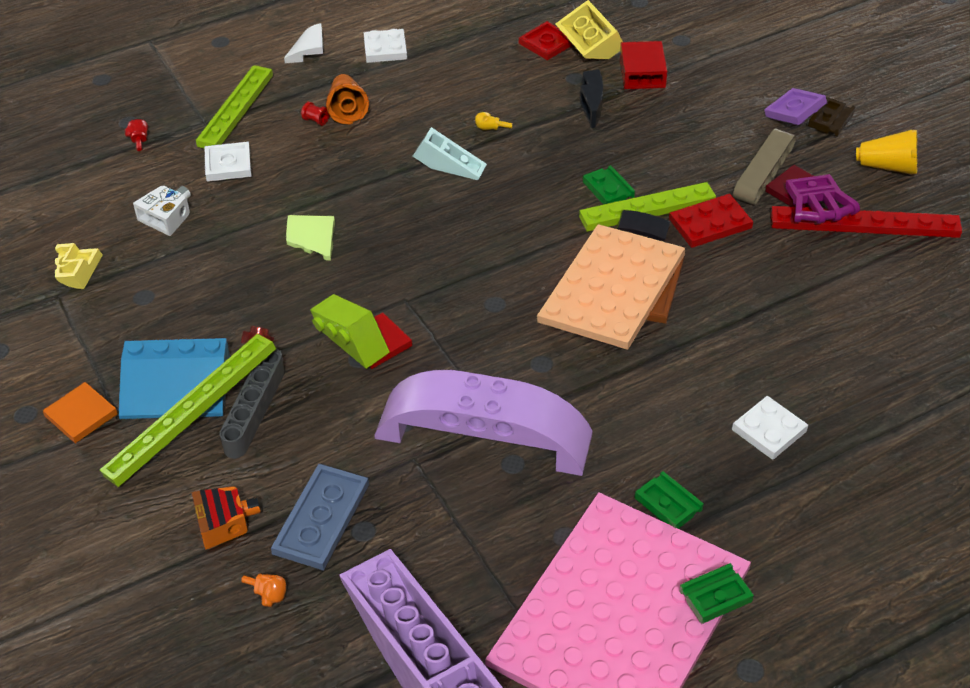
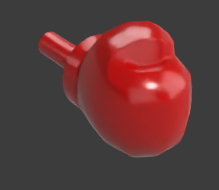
M142 119L131 120L125 129V136L131 137V141L136 143L137 151L142 150V142L147 140V122Z

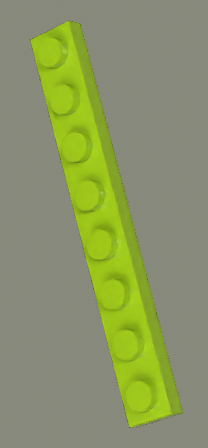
M256 334L100 469L103 476L117 487L127 481L137 470L148 463L153 456L167 446L184 429L188 428L193 421L207 411L218 399L228 393L234 385L246 377L250 371L276 350L273 342Z

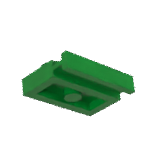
M611 165L608 166V169L603 170L601 168L583 175V183L603 205L623 201L628 197H635V190Z
M664 471L660 473L659 477H654L635 492V499L661 521L674 528L679 529L691 520L695 513L703 510L704 503Z
M731 563L680 584L679 590L681 595L684 594L686 597V602L701 624L753 602L754 597L741 576L735 573Z

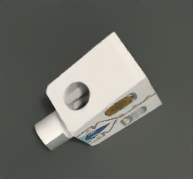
M166 186L156 188L133 203L137 220L171 236L190 213L187 201L191 196L190 191L185 186H181L176 191Z

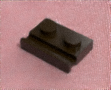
M826 97L827 103L809 119L808 127L825 133L833 132L835 133L834 136L838 137L853 116L856 106L850 108L844 102Z

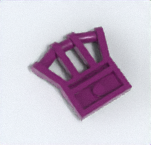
M830 174L786 180V189L793 199V205H796L794 222L808 220L824 223L825 220L830 219L840 221L842 217L848 214L854 215L860 211L859 203L842 192ZM835 200L841 203L843 207L839 208ZM820 201L825 203L828 208L827 211H824L819 203ZM808 203L812 211H802V204Z

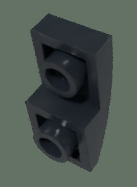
M623 210L617 229L664 242L670 221L643 212Z

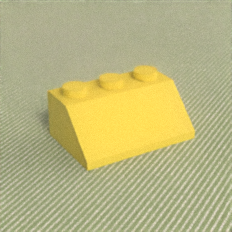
M589 0L556 23L559 30L586 59H610L620 52V45L623 41L618 31Z

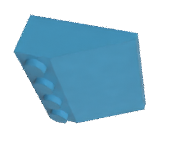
M227 338L125 341L121 357L119 419L160 418L230 358ZM226 394L199 417L224 416Z

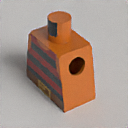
M234 486L191 492L205 550L246 534L248 530L245 517L261 513L257 497L240 501L238 490Z

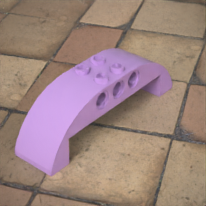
M455 370L421 372L401 381L389 395L375 432V439L401 443L406 426L412 425L557 451L556 471L580 476L583 475L592 438V429L581 413L570 403L546 389L521 381Z

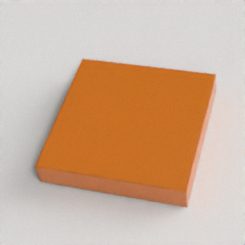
M86 382L42 410L44 416L74 443H77L118 414L116 408Z

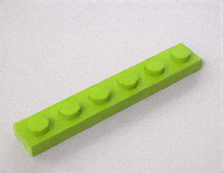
M252 66L196 139L197 147L205 148V146L222 145L273 77L272 69Z
M708 182L582 209L579 210V217L588 232L594 230L598 224L607 227L618 225L623 210L660 216L714 199L716 195Z

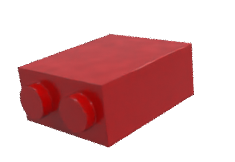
M662 41L621 42L620 65L624 89L666 88L667 66Z

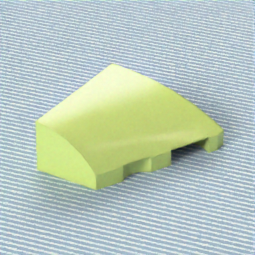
M288 215L287 245L301 248L309 254L315 251L322 254L325 260H331L333 250L332 238L335 227L334 216Z

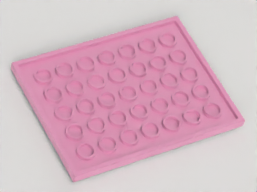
M598 492L486 657L485 666L527 688H682L722 616L701 624L686 602L684 594L681 595L679 592L680 584L729 563L733 565L735 573H738L744 579L750 569L751 562Z

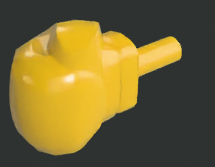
M480 112L475 116V123L481 130H497L498 126L512 128V123L499 121V118L493 117L486 112Z

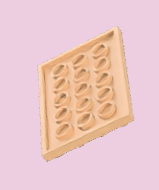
M598 224L538 313V323L628 350L683 259L685 248Z

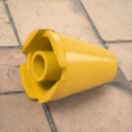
M908 130L862 142L861 147H856V161H861L863 166L911 175L917 174V130Z

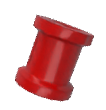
M310 101L306 102L301 110L303 120L316 121L320 126H324L327 123L330 115L326 107L314 106V103Z

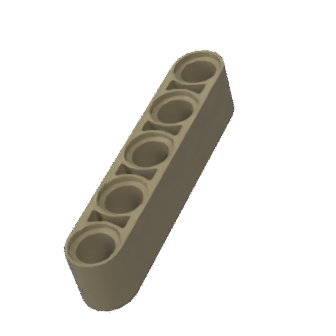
M776 128L772 130L738 180L733 192L734 199L752 205L758 203L765 192L766 185L773 180L791 153L796 141V135Z

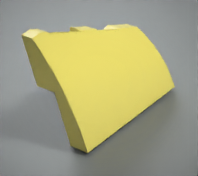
M75 243L57 244L55 250L59 254L58 258L55 259L57 266L55 278L66 286L84 289L103 254L98 248L79 250Z

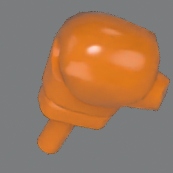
M258 574L256 579L248 576H243L241 579L242 583L254 586V593L262 596L261 602L263 606L272 607L273 603H279L284 599L286 581L282 576Z

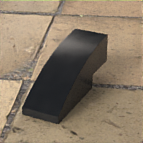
M599 69L584 71L583 83L580 85V104L590 127L595 128L601 116L603 100V80Z

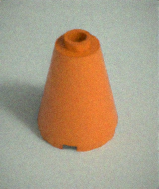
M340 74L333 80L326 99V108L333 120L340 124H353L354 121L363 119L368 112L369 99L364 89L349 75Z

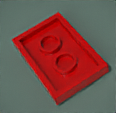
M731 194L669 213V220L691 248L752 229L753 220Z

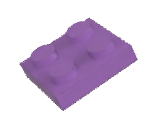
M792 88L764 110L766 117L799 125L824 106L827 100L826 95Z

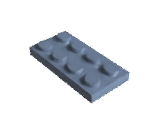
M318 464L271 547L272 555L324 571L369 486V479Z

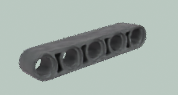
M277 348L250 371L220 430L223 451L229 458H240L247 452L284 376L283 358L281 351Z

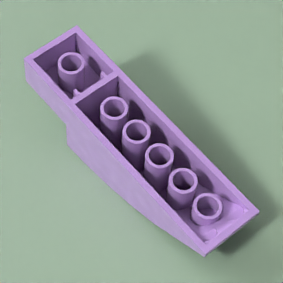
M391 549L340 574L342 583L402 688H503Z

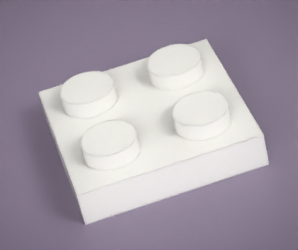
M404 29L363 32L367 63L407 59Z
M249 142L205 146L206 180L220 181L252 177Z
M768 396L736 420L732 426V430L772 460L806 433L808 429L807 423Z

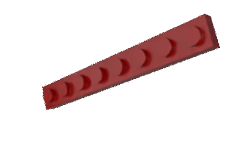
M772 206L771 226L776 229L960 238L962 234L959 215L860 210L854 215L848 214L842 217L840 221L830 219L825 220L824 223H817L816 221L808 220L794 222L796 207ZM802 207V211H812L809 207Z

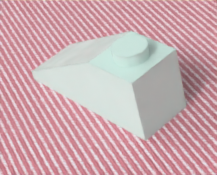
M432 127L413 155L414 158L431 169L474 180L480 178L487 165Z

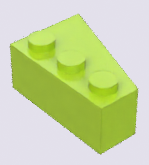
M335 294L310 309L314 317L312 322L316 329L320 332L322 331L364 368L367 369L390 353L370 310Z

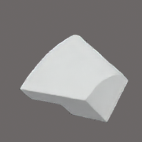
M321 23L313 25L304 31L284 57L285 63L304 62L303 55L323 54Z

